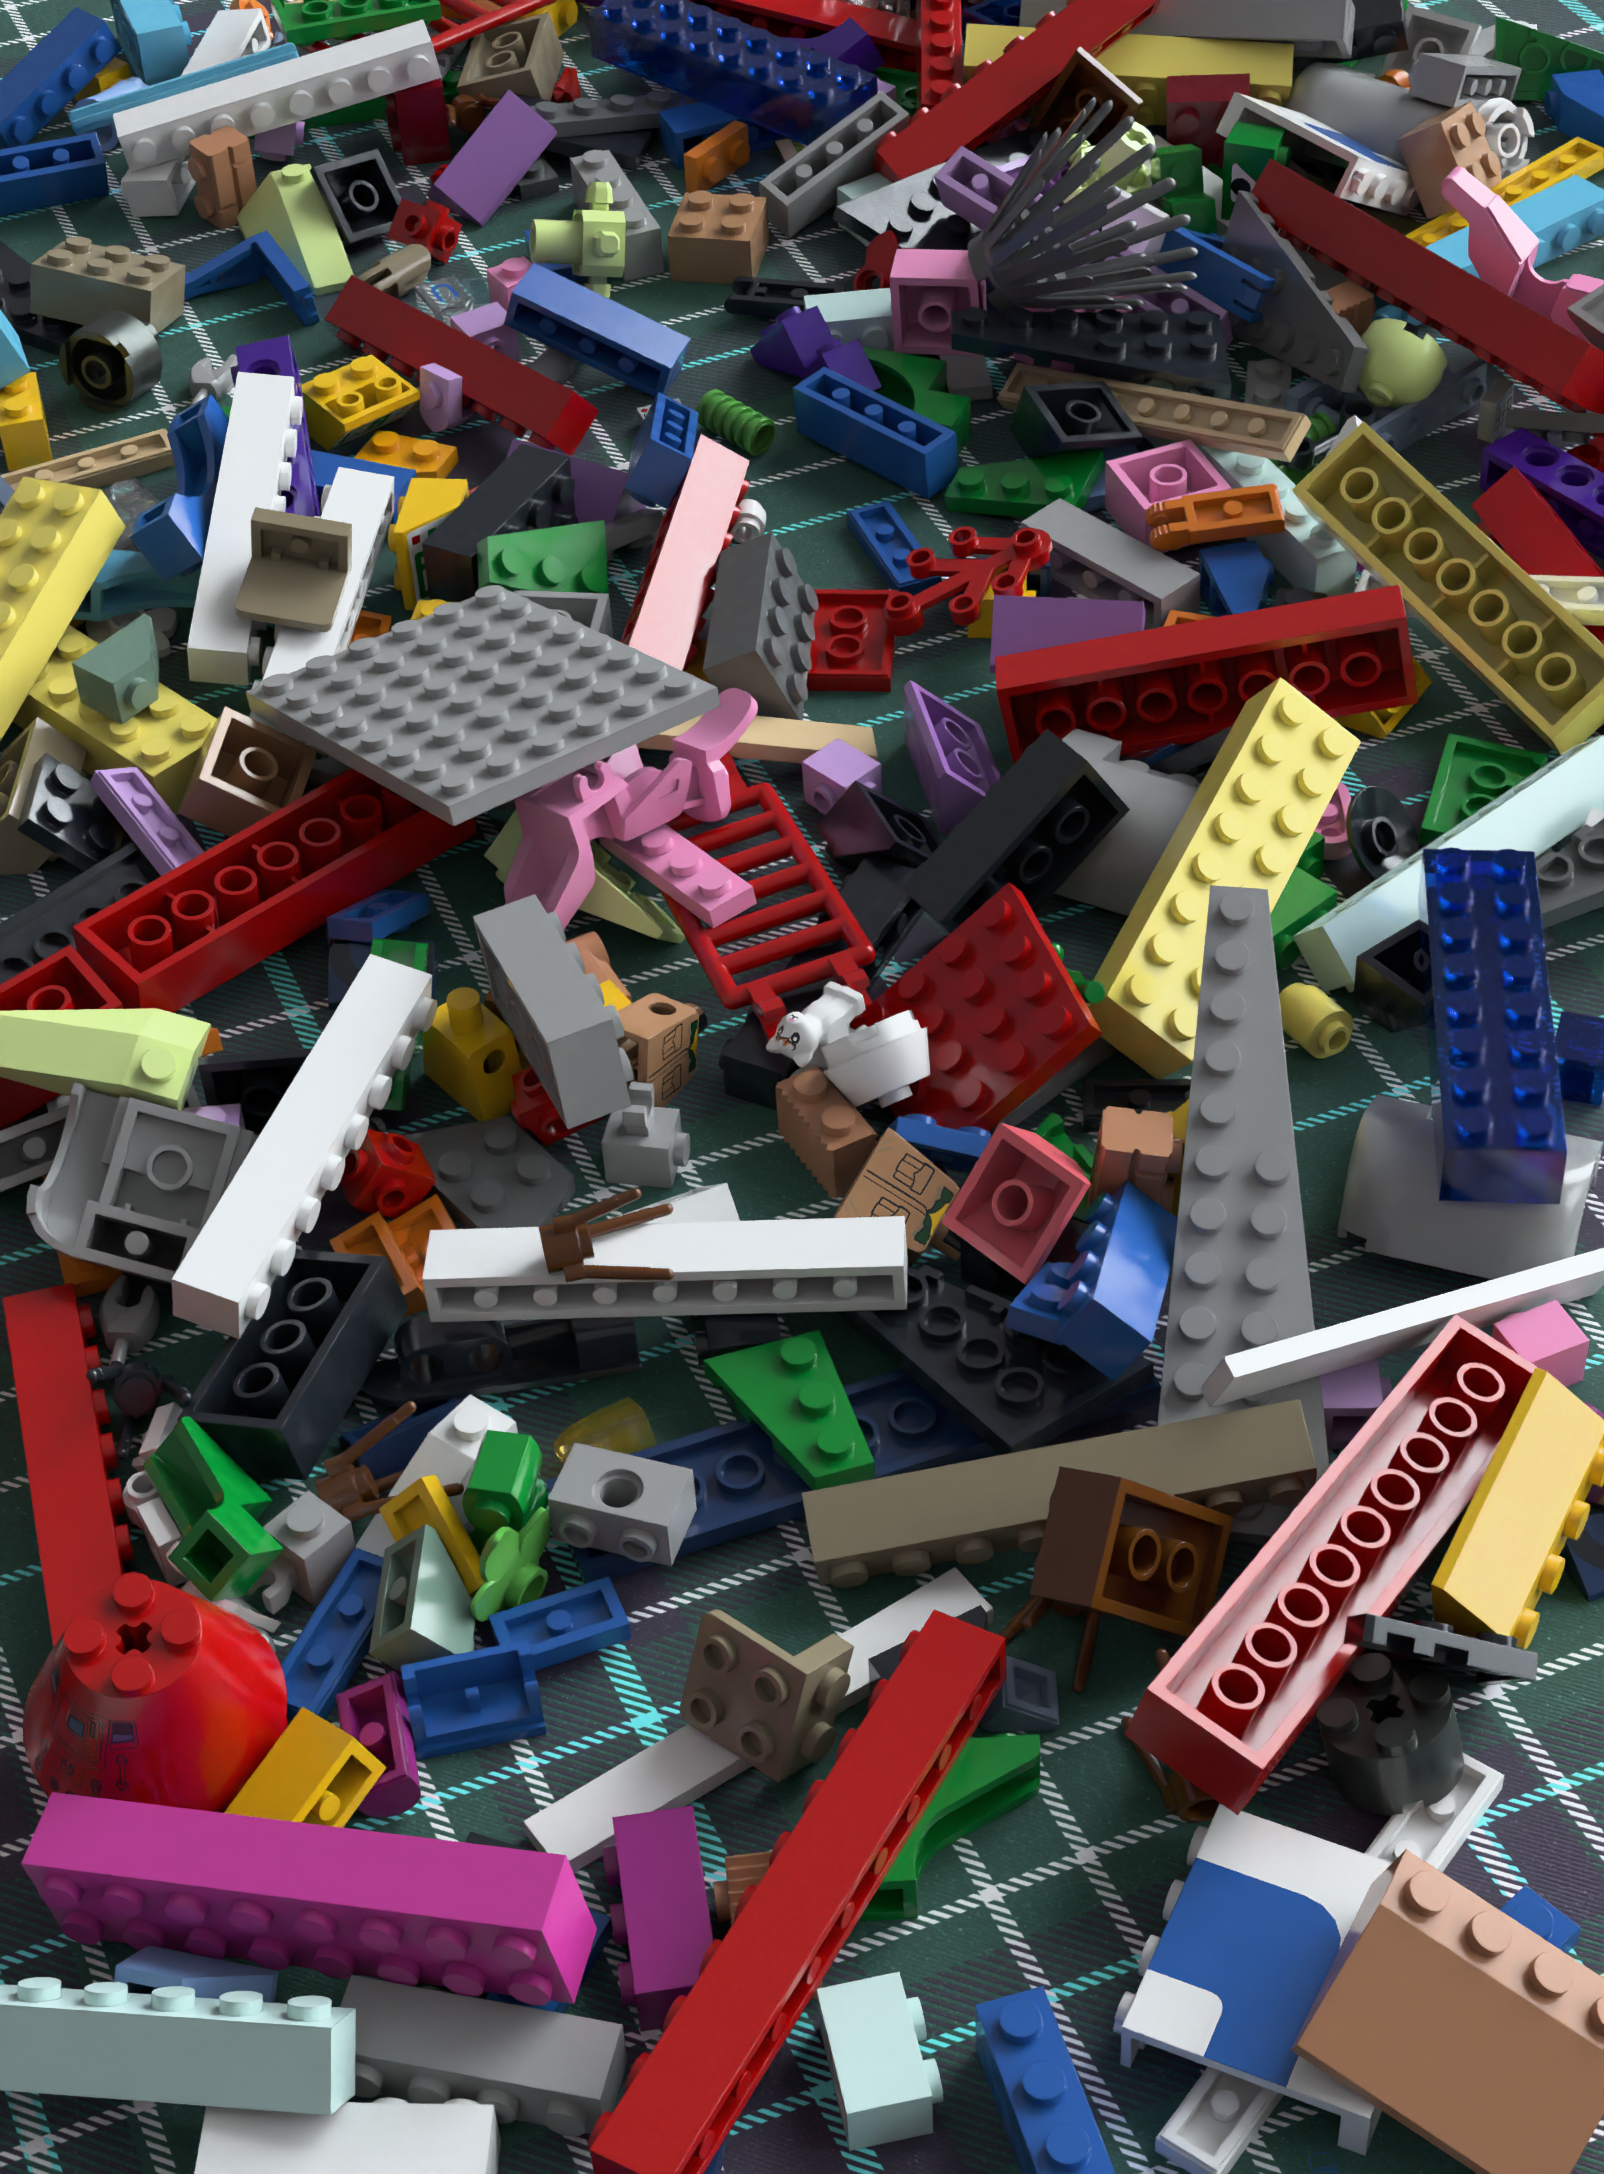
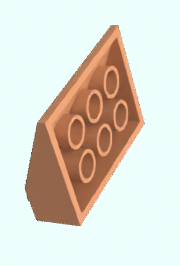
M1406 1849L1371 1884L1291 2051L1477 2174H1570L1604 2115V1978Z

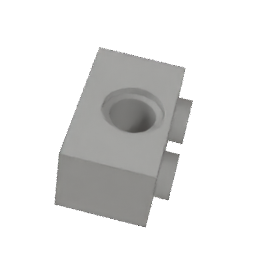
M574 1443L548 1497L553 1538L565 1541L578 1548L591 1547L624 1555L637 1562L650 1561L672 1567L697 1510L693 1469Z

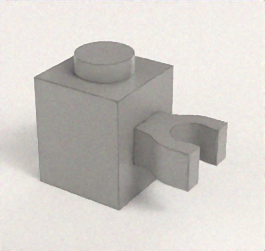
M631 1082L629 1086L631 1106L610 1113L601 1142L606 1182L672 1189L678 1166L686 1167L689 1160L690 1134L682 1133L680 1109L654 1107V1086L652 1083Z
M309 1490L263 1526L284 1549L246 1594L251 1596L259 1587L271 1585L261 1594L265 1609L273 1615L288 1602L292 1590L314 1607L317 1606L356 1547L351 1521Z

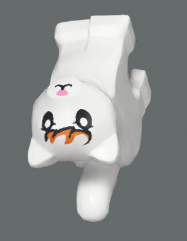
M829 981L824 986V994L807 1006L802 1013L792 1012L783 1017L777 1026L775 1035L767 1043L766 1050L772 1053H782L793 1059L801 1067L792 1073L790 1077L815 1066L822 1067L824 1071L828 1070L821 1048L847 1035L850 1036L868 1028L865 1024L859 1026L856 1030L849 1026L854 1017L866 1010L863 995L847 986Z

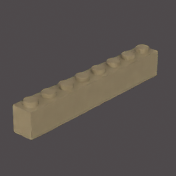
M1300 1399L803 1492L802 1497L812 1557L820 1586L832 1584L838 1588H849L865 1583L869 1576L891 1572L899 1576H913L926 1572L933 1564L955 1560L960 1564H977L990 1559L994 1553L1018 1548L1026 1553L1040 1552L1049 1514V1501L1055 1488L1060 1466L1123 1477L1229 1516L1240 1512L1244 1506L1269 1501L1270 1504L1275 1506H1285L1297 1503L1307 1495L1317 1480V1466Z

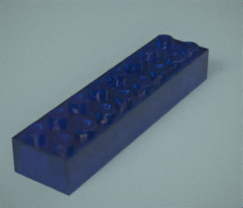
M606 0L603 5L588 12L592 57L807 146L878 94L877 75L864 71L857 65L844 63L831 58L826 53L816 52L799 45L796 41L783 39L771 34L766 29L750 26L740 22L738 18L725 16L712 11L707 6L697 5L687 0Z
M1453 847L1423 849L1418 910L1439 1201L1560 1204L1567 1158V1143L1535 852L1517 851L1514 849L1462 850Z

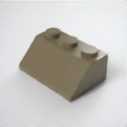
M549 12L511 21L475 36L457 85L459 94H467L474 98L478 93H482L486 97L500 99L505 91L510 90L513 93L550 101L564 52ZM485 106V108H487V109H489V110H491V109L493 108V107Z
M38 717L0 755V875L33 874L46 860L53 862L59 857L17 830L35 763L47 753L61 763L75 769L78 774L86 777V772L82 770L87 749Z

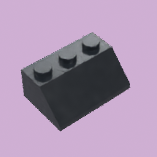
M1473 886L1358 955L1356 959L1352 1005L1390 1033L1433 1023L1551 951L1554 946V940L1478 887Z

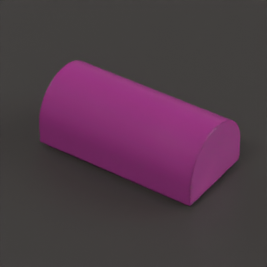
M392 1671L336 1695L340 1729L353 1736L387 1767L357 1808L363 1814L372 1817H391L404 1813L415 1806L421 1796L404 1684L399 1675Z

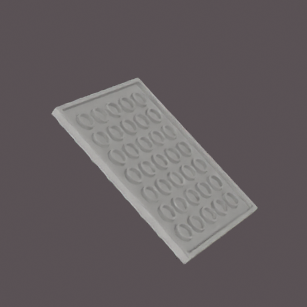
M499 585L480 588L475 592L474 597L462 602L439 605L433 610V614L419 620H405L392 626V631L376 638L368 637L355 640L349 645V649L333 656L324 655L312 658L307 661L306 667L292 673L269 676L262 681L261 686L246 691L251 711L452 826L721 706L716 686Z

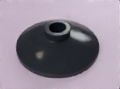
M1370 786L1358 791L1349 803L1346 817L1349 844L1362 871L1370 880L1375 881L1419 851L1416 828L1406 807L1389 790L1379 786Z

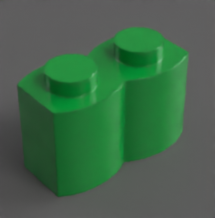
M487 1430L482 1438L462 1498L464 1514L473 1526L470 1539L479 1556H481L488 1539L496 1530L501 1527H510L518 1533L528 1523L537 1509L540 1507L547 1509V1491L542 1481L538 1478L542 1466V1454L538 1444L531 1435Z

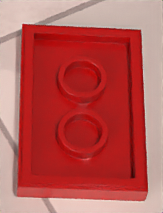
M814 589L819 608L818 611H815L814 617L815 639L811 643L810 657L812 668L808 671L807 690L891 692L896 636L889 633L883 609L886 600L899 591Z

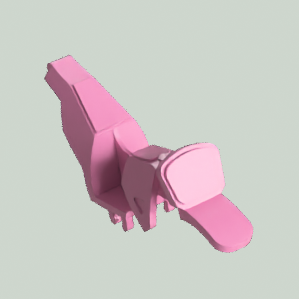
M1455 167L1443 180L1441 193L1469 222L1468 257L1480 279L1590 343L1568 316L1567 308L1603 285L1604 280L1582 274H1573L1569 280L1562 279L1559 281H1549L1540 277L1533 269L1539 239L1498 194L1493 193L1468 173L1465 168Z
M729 688L719 694L720 707L706 712L689 730L672 739L674 752L669 756V765L663 771L654 767H644L637 744L602 759V761H596L594 767L586 766L515 798L516 810L522 828V838L504 885L506 904L535 894L546 913L556 912L564 930L595 883L591 840L598 837H606L608 839L615 837L622 841H628L681 815L682 811L695 819L706 822H715L726 818L731 808L729 775L719 759L733 747L755 718L758 710L756 700L748 692L738 688Z

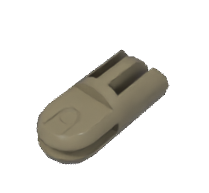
M410 244L374 262L371 265V269L357 278L399 299L424 283L431 268V256L428 249L424 246Z

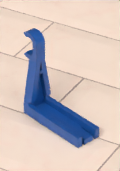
M1179 228L1166 233L1159 253L1185 247H1194L1198 250V254L1192 258L1157 265V268L1167 274L1185 271L1196 273L1198 276L1196 279L1182 281L1181 283L1250 323L1260 322L1263 313L1258 310L1261 308L1266 293L1247 283L1246 280L1261 289H1272L1276 281L1275 279L1220 250L1225 238L1216 233L1210 232L1208 235L1185 228Z
M267 230L249 237L190 273L185 271L184 301L197 295L261 281V277H266L304 327L320 321L310 285Z

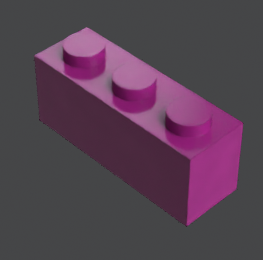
M693 1805L612 1817L616 1845L602 1847L608 1888L621 1886L623 1902L610 1904L615 1946L629 1944L631 1962L617 1964L622 2005H637L640 2032L663 2029L666 2015L674 2000L680 1995L687 1997L698 1980L703 1956L713 1942Z

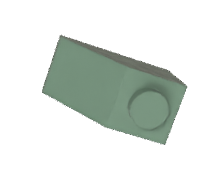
M146 614L141 615L72 662L81 703L121 724L158 699L159 652L152 619Z
M424 1524L386 1548L384 1552L369 1654L400 1672L401 1665L474 1651L475 1647L473 1639L475 1618L471 1613L470 1606L472 1599L436 1529L427 1524Z

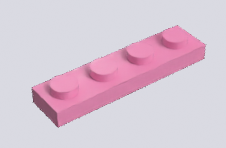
M666 824L628 841H622L615 837L612 839L598 837L602 847L712 928L721 925L757 904L752 885Z

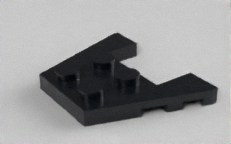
M1368 1613L1347 1617L1344 1644L1366 1648L1362 1655L1381 1653L1388 1657L1389 1660L1409 1661L1423 1665L1434 1672L1442 1674L1446 1679L1483 1685L1536 1681L1539 1654L1517 1649V1638L1488 1632H1477L1476 1637L1462 1636L1453 1633L1454 1627L1452 1625L1440 1622L1413 1620L1412 1624Z

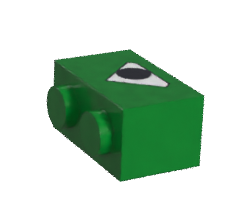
M1243 122L1235 123L1224 142L1221 219H1231L1238 191H1252L1270 158L1289 168L1291 147L1285 146L1286 129Z

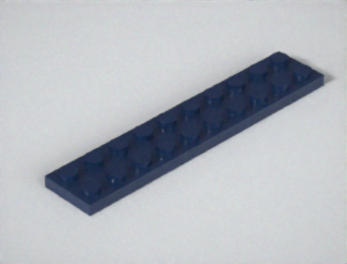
M902 1368L843 1387L875 1462V1478L873 1479L973 1461L999 1454ZM1153 1373V1380L1068 1431L1160 1402V1383ZM745 1418L628 1454L693 1469L697 1510L676 1558L804 1517L806 1515L802 1493L813 1491L773 1449L772 1439L754 1420L748 1422ZM558 1476L545 1480L548 1497ZM567 1543L584 1584L608 1576L612 1579L658 1564L650 1561L637 1562L624 1555L591 1547L578 1548Z

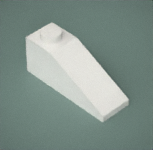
M470 1394L428 1433L387 1497L398 1495L421 1477L435 1474L442 1486L461 1483L465 1491L485 1432L487 1430L518 1434L516 1421ZM464 1491L460 1495L448 1497L463 1526L468 1522L462 1507ZM381 1513L374 1516L356 1544V1548L384 1557L385 1549L396 1543Z

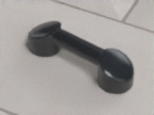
M1363 400L1345 402L1340 407L1337 431L1315 443L1310 438L1304 437L1291 462L1280 460L1278 462L1296 471L1311 472L1313 465L1326 457L1347 419L1356 415L1362 422L1364 421L1370 426L1376 422V406Z

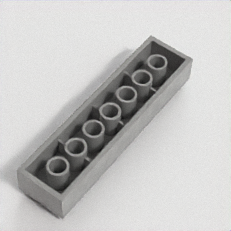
M1021 0L1019 27L1035 28L1038 21L1047 13L1054 11L1058 14L1066 8L1068 0ZM1161 0L1156 13L1128 34L1294 44L1293 57L1351 59L1356 9L1352 0Z

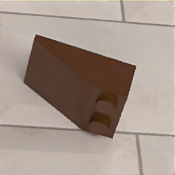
M1080 46L1075 50L1026 129L1033 127L1044 134L1047 131V135L1050 137L1060 127L1061 138L1080 111L1095 97L1096 105L1074 133L1078 134L1106 101L1112 100L1113 107L1086 139L1091 146H1095L1124 118L1132 116L1135 121L1143 100Z
M1060 1466L1055 1488L1049 1501V1514L1040 1552L1035 1560L1030 1595L1189 1638L1213 1609L1234 1517L1123 1477Z

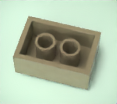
M68 237L65 241L31 263L30 313L85 325L105 311H121L132 315L141 322L146 321L150 323L159 333L184 314L186 265L173 263L169 257L164 255L152 254L142 256L131 253V250L124 246L112 245L103 247L91 244V240L85 237Z

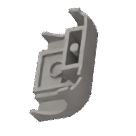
M1323 62L1312 63L1302 71L1292 85L1289 100L1283 106L1284 108L1305 114L1404 166L1406 164L1396 140L1426 119L1453 109L1452 107L1408 95L1410 89L1375 79V74L1343 64ZM1310 141L1303 155L1346 169L1350 163Z
M1075 728L1062 741L1092 765L1130 810L1054 894L1129 916L1201 784L1194 777L1186 774L1169 775L1152 770L1146 763L1141 761H1121L1122 741Z
M74 1082L70 1093L66 1122L55 1159L42 1185L39 1187L30 1184L27 1194L26 1214L29 1216L36 1234L55 1251L76 1260L172 1285L174 1274L259 1136L255 1135L253 1131L242 1129L240 1126L131 1097H112L87 1090L82 1084Z
M1377 1095L1362 1116L1355 1137L1336 1231L1338 1237L1346 1238L1348 1231L1367 1239L1366 1251L1493 1280L1574 1257L1590 1188H1594L1604 1142L1546 1130L1540 1142L1431 1120L1433 1106Z

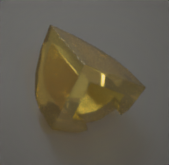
M626 1397L575 1422L563 1431L553 1443L554 1451L563 1464H565L574 1443L623 1454H631L657 1445L644 1410L630 1397Z

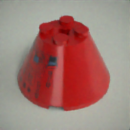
M142 1573L125 1574L118 1578L114 1585L99 1591L80 1607L36 1675L24 1708L23 1741L26 1755L34 1777L48 1798L52 1792L224 1813L287 1728V1686L283 1670L273 1649L265 1638L247 1621L222 1607L174 1586L150 1580L148 1576Z

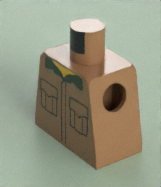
M650 993L617 1011L624 1029V1037L617 1039L619 1048L624 1049L633 1070L634 1080L626 1082L628 1092L631 1082L652 1083L654 1086V1107L664 1108L693 1078L696 1072L698 1035L706 1029L707 1017L704 1011L693 1003L682 1004L659 993Z
M888 1127L875 1144L832 1218L905 1216L909 1267H912L920 1258L927 1245H930L954 1261H957L961 1256V1237L941 1223L959 1191L958 1185L897 1132Z

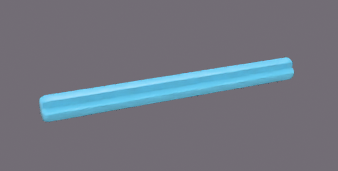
M289 42L71 110L68 113V117L75 134L84 133L114 123L112 114L295 59L299 55L294 43Z

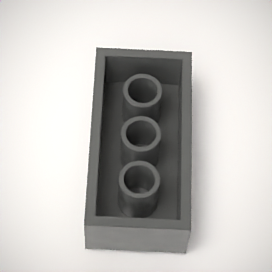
M772 532L723 550L720 553L703 671L711 684L717 687L718 694L729 688H738L748 692L757 702L758 710L756 716L803 720L804 703L808 700L806 686L808 671L812 668L810 651L811 643L815 639L814 617L815 611H818L819 604L812 586L808 583L804 584L799 577L792 553L787 547L782 548Z

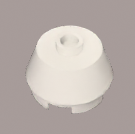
M1493 98L1474 107L1475 111L1479 112L1484 120L1486 129L1484 135L1490 150L1496 153L1500 161V176L1502 180L1527 166L1530 159H1524L1527 151L1528 137H1534L1533 122L1527 110L1523 107H1516L1505 98Z
M907 1010L875 1023V1025L850 1036L847 1035L821 1048L828 1070L823 1073L854 1107L877 1098L881 1108L889 1106L913 1095L909 1084L931 1075L927 1027L921 1029L918 1020H915L912 1010Z

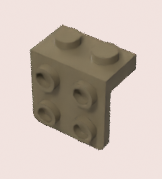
M255 507L251 517L252 557L235 602V614L242 619L311 631L327 632L331 630L352 569V524Z
M714 1609L704 1614L700 1621L681 1699L680 1714L688 1724L779 1783L809 1763L821 1761L832 1748L836 1738V1730L833 1728L839 1703L844 1698L850 1685L851 1679L847 1672L854 1646L833 1633L801 1653L792 1656L725 1612Z

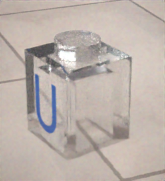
M454 275L415 287L417 309L450 327V317L476 309L475 298Z

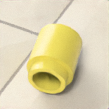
M1298 982L1289 985L1279 994L1283 1031L1312 1056L1320 1059L1327 1058L1341 1052L1348 1045L1353 1030L1351 1015L1318 987Z

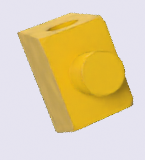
M469 987L454 989L448 994L447 1002L437 1007L429 1030L427 1032L422 1031L424 1073L478 1121L501 1118L512 1111L510 1103L515 1099L512 1075L522 1071L514 1035L503 1021L481 1003L480 995L475 989Z

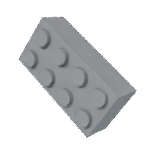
M534 894L473 916L493 1001L567 1129L631 1106L626 1082L634 1080L633 1070L624 1049L619 1048L617 1039L624 1037L621 1019L613 1004L604 1006L603 993L594 973L584 974L585 967L580 952L573 941L566 944L565 933L556 912L546 913Z

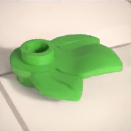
M540 1507L537 1509L528 1523L518 1533L510 1527H501L490 1536L485 1544L479 1560V1572L484 1583L480 1586L470 1604L471 1613L478 1621H488L489 1615L538 1600L543 1594L548 1580V1573L539 1567V1558L549 1541L551 1531L550 1514L545 1508Z

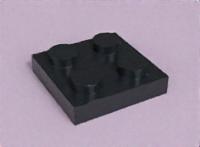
M45 753L34 765L17 830L80 870L86 871L120 850L124 828L89 785L90 781L78 774L69 765L63 764Z

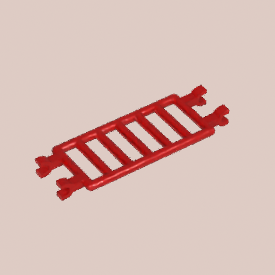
M728 751L719 759L729 775L731 808L728 815L757 805L762 807L764 813L686 839L705 853L776 830L780 839L716 859V861L737 875L792 856L797 865L747 881V883L753 886L756 900L809 883L814 892L726 921L715 928L708 927L704 929L699 917L659 889L722 1005L729 1010H736L751 1005L761 1023L768 1042L775 1035L783 1015H786L785 1005L777 995L833 977L837 984L847 986L863 995L866 1010L854 1017V1019L874 1013L873 1002L866 991V987L870 986L869 979L865 971L860 968L874 961L876 958L874 947L773 786L764 782L747 787ZM682 811L681 815L665 824L678 832L706 821L695 819ZM826 911L831 919L830 921L720 957L715 948ZM843 939L849 948L739 986L735 984L731 977Z

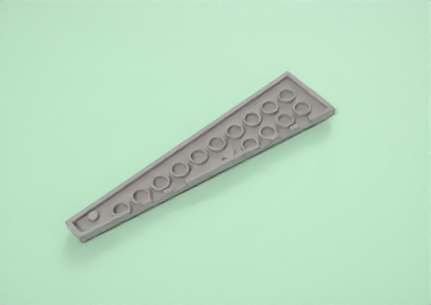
M1210 885L1157 1426L1300 1399L1317 1466V1482L1329 1468L1320 1376L1211 1408L1201 1391L1203 1383L1224 1357L1315 1331L1268 889ZM1269 1501L1244 1506L1240 1512L1231 1515L1234 1518L1228 1541L1266 1544L1301 1501L1285 1506H1275L1270 1504Z

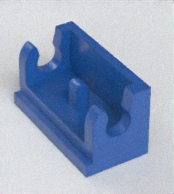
M529 1639L400 1666L418 1760L546 1734Z

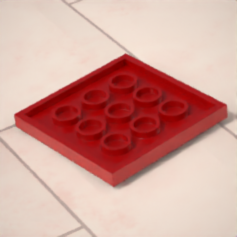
M1010 882L873 1001L874 1013L853 1019L849 1024L854 1030L863 1024L870 1027L896 1014L912 1010L915 1020H918L921 1029L927 1027L931 1075L909 1084L913 1095L889 1106L895 1118L898 1116L903 1117L907 1114H921L934 1118L938 1126L955 1130L960 1127L970 1126L990 1131L1103 1034L1025 896Z

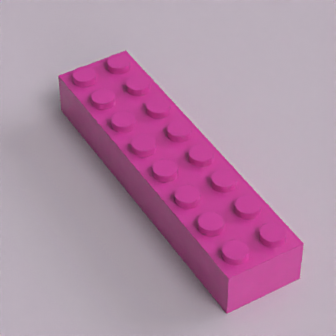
M51 1793L21 1862L24 1870L38 1890L39 1896L45 1901L60 1925L62 1932L70 1939L79 1943L94 1945L99 1943L100 1940L127 1943L137 1950L151 1945L221 1960L225 1957L252 1960L258 1965L272 1970H283L290 1965L317 1969L327 1976L338 1979H346L351 1977L352 1974L378 1977L387 1982L415 1986L417 1983L445 1986L451 1991L464 1996H479L483 1992L511 1995L517 2000L530 2005H545L549 2001L575 2003L597 1931V1927L566 1855L64 1793Z

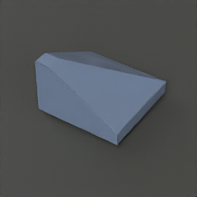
M1006 1655L1007 1678L981 1719L982 1729L989 1732L1056 1730L1060 1726L1056 1672Z

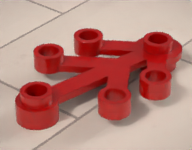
M964 526L953 530L948 536L952 554L958 558L970 557L973 554L992 556L987 559L935 558L934 551L930 548L913 550L906 558L910 574L913 578L926 579L931 576L949 578L914 596L908 592H898L891 595L886 600L883 609V616L889 633L895 636H908L917 632L924 625L925 619L922 611L965 590L964 594L954 597L949 603L952 620L959 626L973 624L980 618V606L990 584L994 595L1022 596V585L1027 573L1042 568L1050 559V552L1052 550L1050 535L1040 529L1023 528L1016 531L1010 538L977 537L974 528ZM1008 568L1007 572L1001 573L994 577L996 573Z

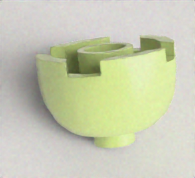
M1389 318L1375 320L1361 336L1369 351L1358 386L1367 399L1379 407L1398 409L1404 404L1419 402L1427 398L1442 380L1443 371L1447 366L1448 361L1439 344L1428 334L1422 340L1415 334L1403 330L1407 322Z

